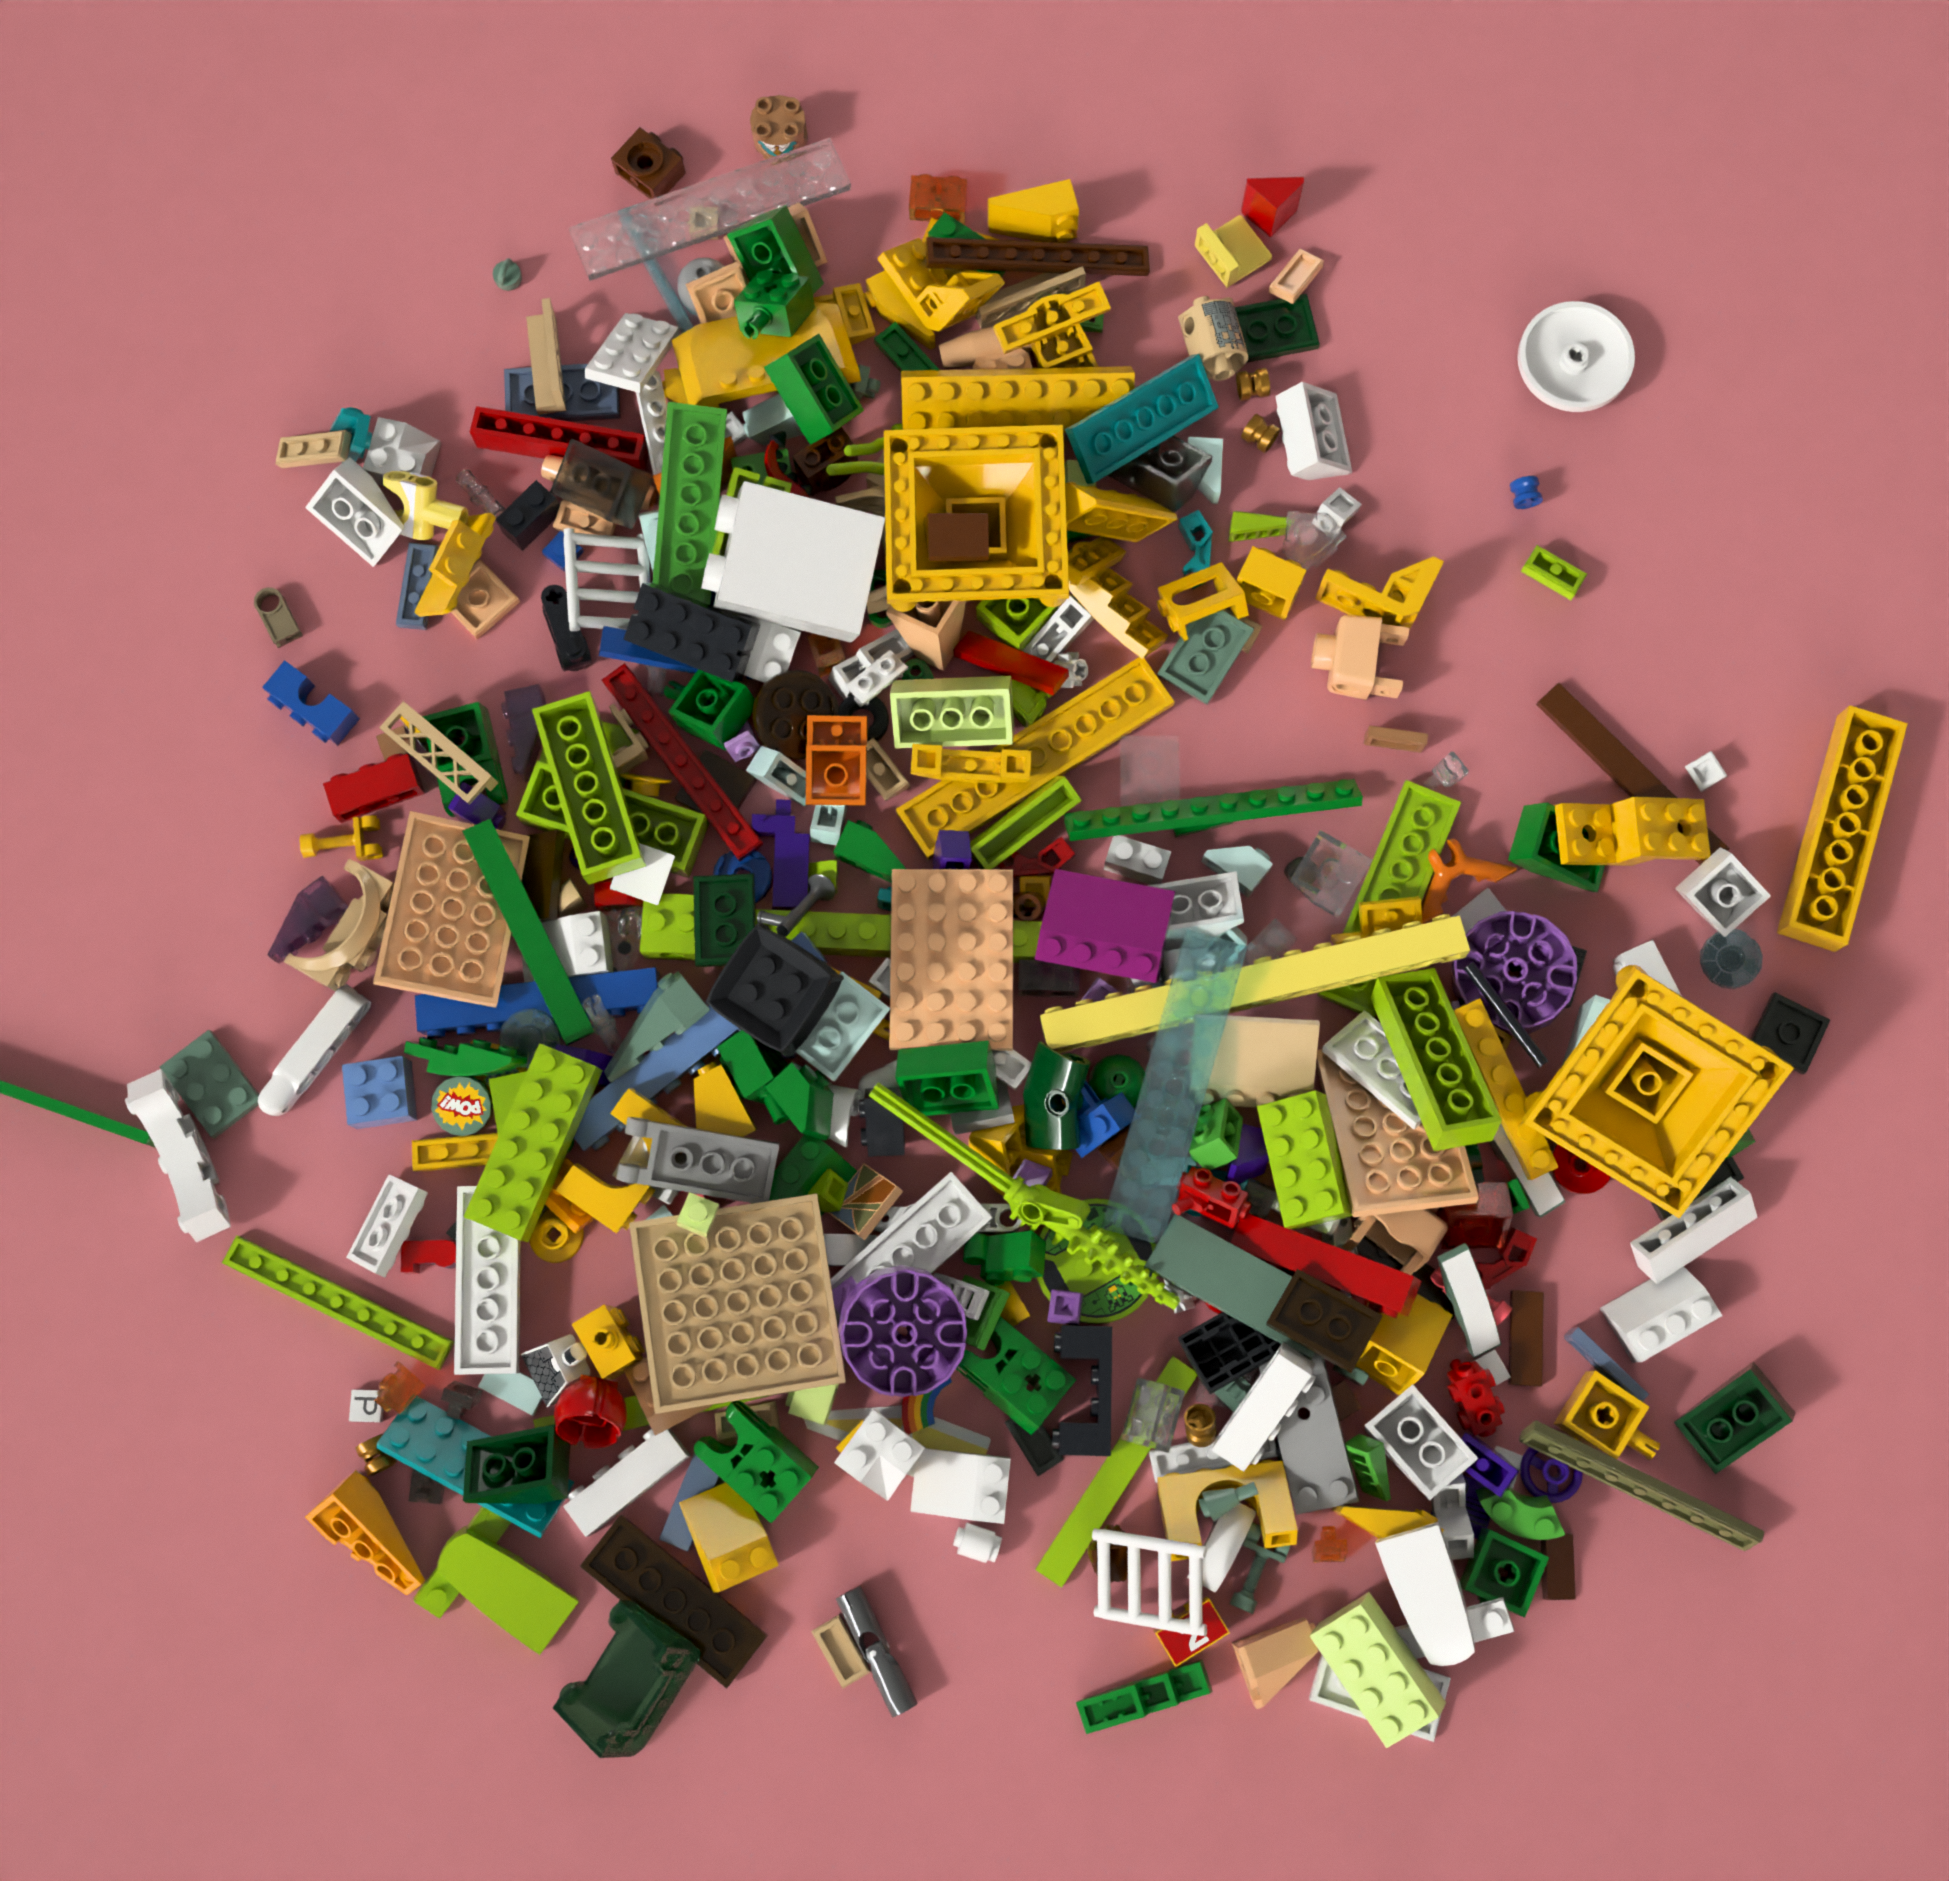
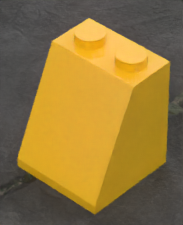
M712 1062L697 1070L700 1076L694 1078L696 1129L742 1137L757 1130L742 1098L736 1092L733 1081L723 1065L717 1066L715 1062Z
M1419 1294L1416 1295L1408 1317L1398 1313L1397 1319L1377 1311V1313L1383 1315L1355 1366V1368L1358 1367L1365 1371L1370 1378L1398 1395H1401L1412 1384L1414 1385L1425 1374L1452 1317V1314L1445 1311L1441 1305L1430 1302Z

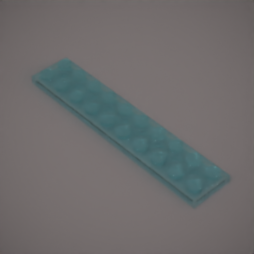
M1186 929L1101 1227L1103 1229L1155 1244L1159 1242L1162 1236H1165L1172 1212V1205L1176 1198L1248 946Z

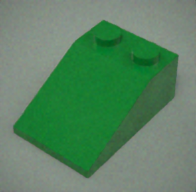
M1547 802L1525 805L1523 807L1508 861L1529 872L1591 892H1598L1605 865H1561L1555 806ZM1583 828V837L1588 840V832L1585 828Z

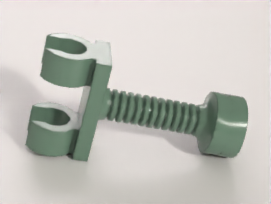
M1253 1522L1242 1546L1255 1551L1256 1556L1253 1559L1254 1562H1252L1243 1589L1240 1592H1234L1230 1601L1231 1605L1251 1614H1254L1258 1603L1255 1601L1253 1593H1255L1254 1590H1256L1255 1587H1257L1256 1584L1260 1580L1259 1578L1261 1577V1572H1263L1262 1569H1264L1263 1566H1265L1266 1560L1271 1558L1284 1563L1291 1546L1274 1547L1272 1552L1256 1545L1261 1535V1527Z

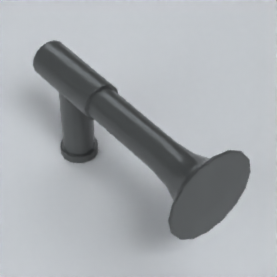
M814 874L808 880L810 892L787 916L767 913L761 910L757 915V922L777 926V933L786 937L819 899L822 901L833 899L836 891L834 884L826 876Z

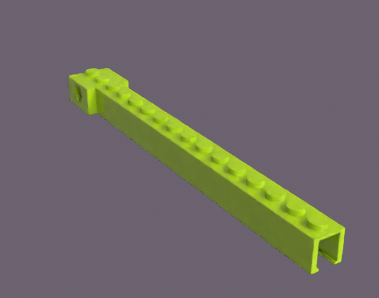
M662 893L658 905L647 901L643 902L640 953L645 959L695 961L694 895ZM756 909V924H758L757 915L761 910L782 916H787L791 911ZM808 911L797 926L786 936L787 939L792 940L799 933H806L822 955L891 958V915ZM1013 920V963L1060 965L1035 960L1042 921ZM765 924L771 931L777 933V926Z

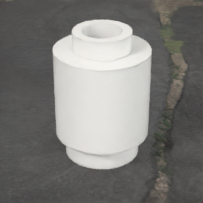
M966 1523L964 1528L958 1527L953 1546L958 1547L957 1554L984 1563L987 1560L995 1562L1002 1537L996 1536L994 1531Z

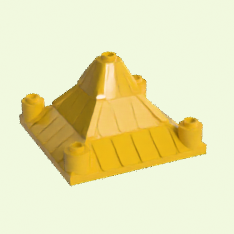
M1063 425L884 430L887 604H890L897 611L906 612L913 609L917 602L1039 598L1042 604L1047 607H1058L1066 599H1069ZM928 513H988L989 561H928L923 525L926 515Z
M1628 965L1623 967L1616 976L1618 990L1580 1040L1577 1047L1569 1055L1564 1065L1550 1081L1547 1088L1543 1092H1534L1526 1098L1524 1102L1525 1115L1522 1120L1529 1127L1680 1219L1794 1067L1778 1057L1769 1047L1758 1045L1653 979L1641 967Z

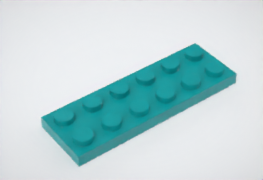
M1194 354L1065 430L1086 483L1094 484L1219 407L1200 355Z
M412 1393L377 1442V1449L463 1496L467 1441L492 1436ZM570 1479L568 1480V1495L574 1487V1481ZM565 1499L540 1504H477L541 1538Z

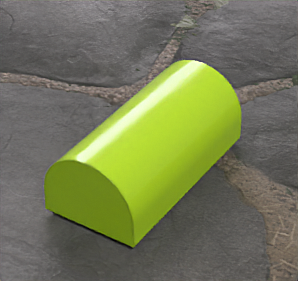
M1536 545L1520 571L1570 601L1587 576V573Z

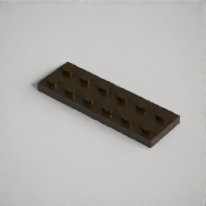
M620 1515L580 1565L582 1569L726 1689L768 1636L717 1592L713 1593L711 1587L624 1515Z

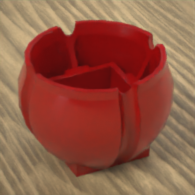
M581 1374L578 1381L569 1385L562 1392L556 1403L554 1411L556 1434L562 1440L574 1446L579 1441H582L584 1448H603L616 1443L627 1421L626 1403L622 1394L617 1389L618 1382Z

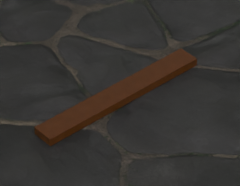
M927 237L925 242L927 268L1067 273L1083 266L1086 274L1148 276L1150 273L1148 246Z
M1560 683L1555 685L1537 702L1536 705L1630 797L1677 798ZM1678 823V831L1683 834V828L1681 824ZM1707 827L1710 854L1712 855L1720 847L1728 851L1730 848ZM1701 859L1696 861L1701 865L1707 859Z

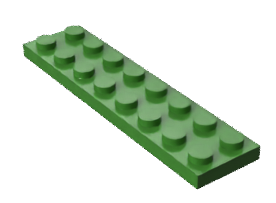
M668 402L652 583L710 605L711 591L702 589L701 586L709 553H712L717 530H714L719 508L727 409Z

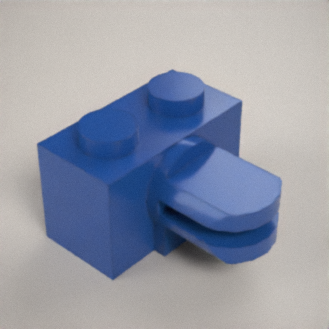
M1086 1080L1081 1090L1084 1099L1083 1105L1077 1111L1080 1147L1075 1150L1081 1158L1103 1145L1139 1118V1115L1122 1092L1109 1100L1105 1098L1101 1101Z

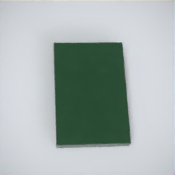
M1307 294L1300 295L1294 304L1284 299H1276L1235 307L1248 352V361L1246 363L1319 349L1320 343Z
M754 873L693 876L696 967L726 966L740 943L756 926Z

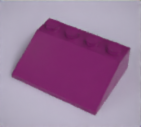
M1055 869L1040 928L1035 960L1157 983L1162 966L1175 891Z

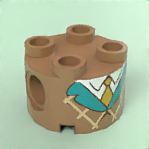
M781 95L759 98L750 117L755 149L769 162L779 164L791 162L796 159L797 154L803 153L808 142L805 115L800 102L794 97Z

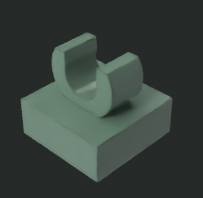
M860 364L858 368L861 381L850 383V387L858 401L863 396L874 399L875 393L879 392L881 382L868 378L870 367Z
M1240 1377L1215 1391L1214 1394L1234 1413L1252 1386L1243 1377Z

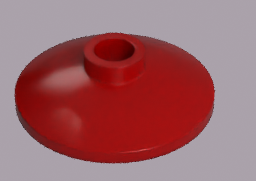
M1559 1144L1555 1146L1552 1154L1558 1168L1552 1170L1557 1182L1566 1190L1576 1194H1591L1603 1188L1610 1180L1611 1176ZM1576 1159L1584 1163L1583 1170L1575 1168L1574 1163Z

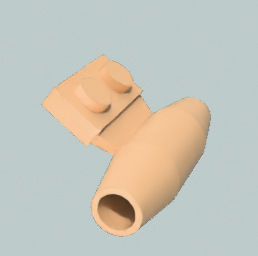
M993 326L968 332L939 345L944 368L973 366V369L1032 368L1029 352L1032 351L1031 344L1004 355Z
M547 455L542 464L541 476L571 491L561 501L553 524L555 530L564 532L565 528H572L574 533L613 536L618 522L616 506L651 511L656 503L657 488L625 472L583 459Z

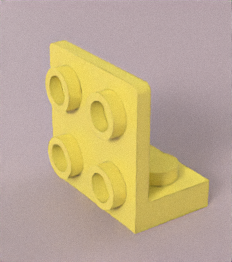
M1241 215L1213 231L1207 223L1197 229L1195 247L1226 288L1272 259L1270 251Z

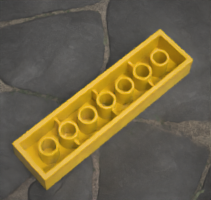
M1131 366L901 371L902 430L1063 425V433H1065V429L1135 389V372Z
M1851 705L1837 715L1779 922L1778 934L1833 952L1848 945L1908 723Z

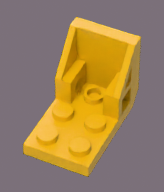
M920 238L886 250L877 258L924 326L934 331L940 332L975 316L978 313V307L985 305L1005 284L997 273L966 270L956 273L949 280L943 269L927 268L926 246Z
M1433 556L1392 573L1382 593L1377 592L1376 588L1368 583H1358L1350 579L1348 574L1343 571H1333L1328 568L1315 599L1348 615L1382 617V624L1408 627L1410 630L1444 561Z

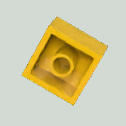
M1252 546L1238 575L1237 583L1245 592L1247 604L1282 620H1286L1299 593L1307 570L1303 569L1296 561H1285L1276 557L1269 549H1258Z

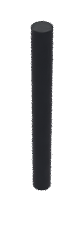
M1474 962L1466 966L1464 971L1538 1068L1548 1062L1547 1058Z

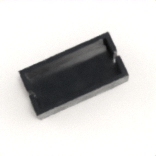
M642 583L634 609L639 612L638 614L631 615L623 640L732 683L742 681L750 655L737 654L739 650L744 652L753 649L761 626L760 624L729 612L713 609L711 605L655 583Z

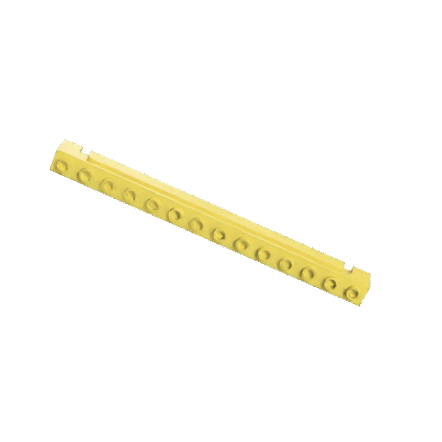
M1443 914L1434 917L1432 922L1426 924L1414 921L1403 925V929L1392 932L1390 928L1377 930L1372 933L1373 936L1361 939L1360 935L1345 938L1343 943L1333 946L1330 942L1318 944L1313 947L1312 951L1302 953L1300 949L1284 953L1282 958L1272 960L1270 956L1256 959L1253 961L1254 964L1242 967V964H1233L1225 967L1223 972L1212 974V971H1203L1194 975V979L1182 981V978H1174L1165 981L1164 986L1153 988L1152 985L1140 986L1134 989L1135 993L1123 995L1122 992H1115L1106 995L1105 1000L1093 1002L1092 999L1078 1001L1075 1003V1007L1072 1008L1052 1007L1046 1009L1045 1014L1040 1015V1021L1046 1045L1062 1054L1073 1051L1076 1048H1087L1194 1022L1195 1014L1226 1015L1374 980L1382 976L1428 967L1434 963H1445L1462 959L1467 956L1470 948L1460 915L1450 917V914Z

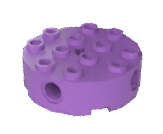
M1500 911L1478 921L1468 931L1466 938L1470 951L1465 958L1454 960L1451 967L1452 990L1457 1001H1459V1005L1462 1006L1481 998L1492 1024L1509 1035H1513L1464 971L1466 966L1474 962L1528 1034L1549 1026L1570 1002L1577 982V958L1567 936L1544 917L1515 911ZM1509 970L1512 972L1518 970L1520 974L1518 977H1510L1508 972Z
M899 1265L876 1270L855 1285L842 1305L838 1324L843 1356L857 1378L879 1394L900 1397L927 1394L951 1377L964 1356L967 1336L964 1309L952 1290L944 1282L924 1269ZM899 1326L906 1327L908 1331L906 1336L898 1334L897 1328Z

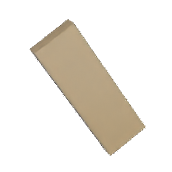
M342 430L280 438L275 464L281 468L344 462L348 458L352 434Z

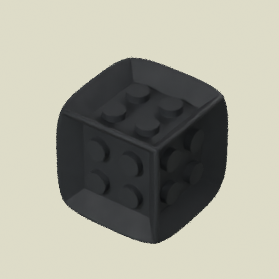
M758 923L743 939L718 976L709 993L706 1004L710 1005L726 1020L766 1046L780 1051L784 1056H793L827 1010L844 977L796 943L771 931L767 925Z

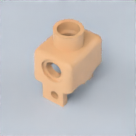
M1344 615L1340 618L1334 635L1316 634L1311 668L1329 670L1327 688L1332 693L1367 700L1369 694L1398 698L1403 686L1402 680L1375 677L1379 643L1404 646L1409 636V628L1382 624V617Z
M1440 1207L1361 1216L1354 1222L1356 1229L1342 1247L1346 1251L1351 1252L1362 1238L1366 1236L1403 1265L1400 1271L1412 1275L1413 1272H1416L1429 1261L1446 1234L1448 1226L1444 1220L1435 1214Z

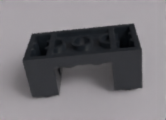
M1061 1325L1060 1332H1055L1054 1352L1060 1353V1359L1097 1360V1365L1091 1366V1385H1096V1397L1090 1398V1417H1096V1423L1059 1422L1058 1429H1052V1448H1058V1455L1111 1456L1112 1327Z

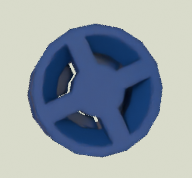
M1521 477L1510 483V491L1515 495L1513 504L1516 509L1531 508L1543 501L1542 494L1537 489L1539 486L1538 477Z

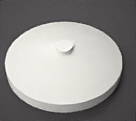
M1569 301L1550 306L1531 320L1520 340L1517 358L1520 374L1529 390L1537 398L1560 410L1585 412L1605 406L1621 393L1631 377L1635 363V351L1629 332L1616 316L1606 309L1591 303Z

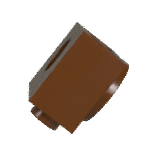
M641 127L611 157L615 173L656 204L686 174L682 155L675 148L671 147L669 149L662 144L661 139L655 133H648Z
M842 427L792 456L797 477L803 485L809 484L813 488L810 494L811 497L820 491H830L840 486L852 475L831 476L826 471L827 466L830 464L858 461V456L849 457L844 453V448L854 443Z

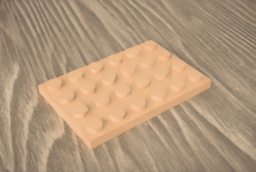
M410 811L375 971L374 985L488 1007H497L511 931L462 831L474 826V824ZM496 829L520 880H522L530 836Z
M892 869L890 1050L989 1041L991 1050L1013 1051V870Z
M1322 1049L1317 1050L1316 1067L1322 1092L1326 1094L1353 1217L1477 1203L1479 1195L1465 1146L1433 1151L1422 1123L1416 1129L1411 1128L1325 1055Z

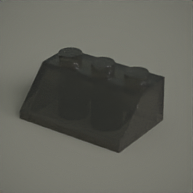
M1173 435L1107 476L1167 509L1176 512L1193 498L1212 462L1213 456Z

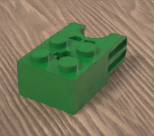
M475 702L422 716L498 782L491 792L485 787L487 796L499 805L506 804L508 794L488 709L480 702ZM464 736V742L461 745H458V742H462L461 737ZM426 738L429 752L431 753V741ZM437 747V752H442V750L439 747ZM449 756L437 757V765L440 772L454 771L453 759ZM459 765V771L464 770V769ZM471 775L459 776L460 786L462 782L470 786L479 782ZM447 777L454 783V777ZM437 778L444 809L450 817H456L448 808L456 793Z
M1000 1316L990 1337L996 1348V1356L991 1359H983L971 1351L965 1350L963 1359L956 1370L984 1393L983 1395L1032 1435L1077 1379ZM1028 1383L1034 1387L1032 1391L1027 1390L1026 1386Z
M739 1400L732 1401L726 1408V1418L737 1432V1444L732 1446L724 1445L715 1438L706 1436L701 1437L694 1444V1452L724 1482L766 1520L772 1523L809 1482L819 1466L773 1425L767 1424L744 1402ZM770 1470L775 1473L774 1478L768 1474Z

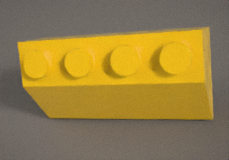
M1075 482L1065 483L1068 531L1138 542L1178 519L1177 514L1151 499L1137 497L1136 494L1127 495L1117 493L1116 490L1106 491L1097 489L1096 486L1086 487L1077 485Z

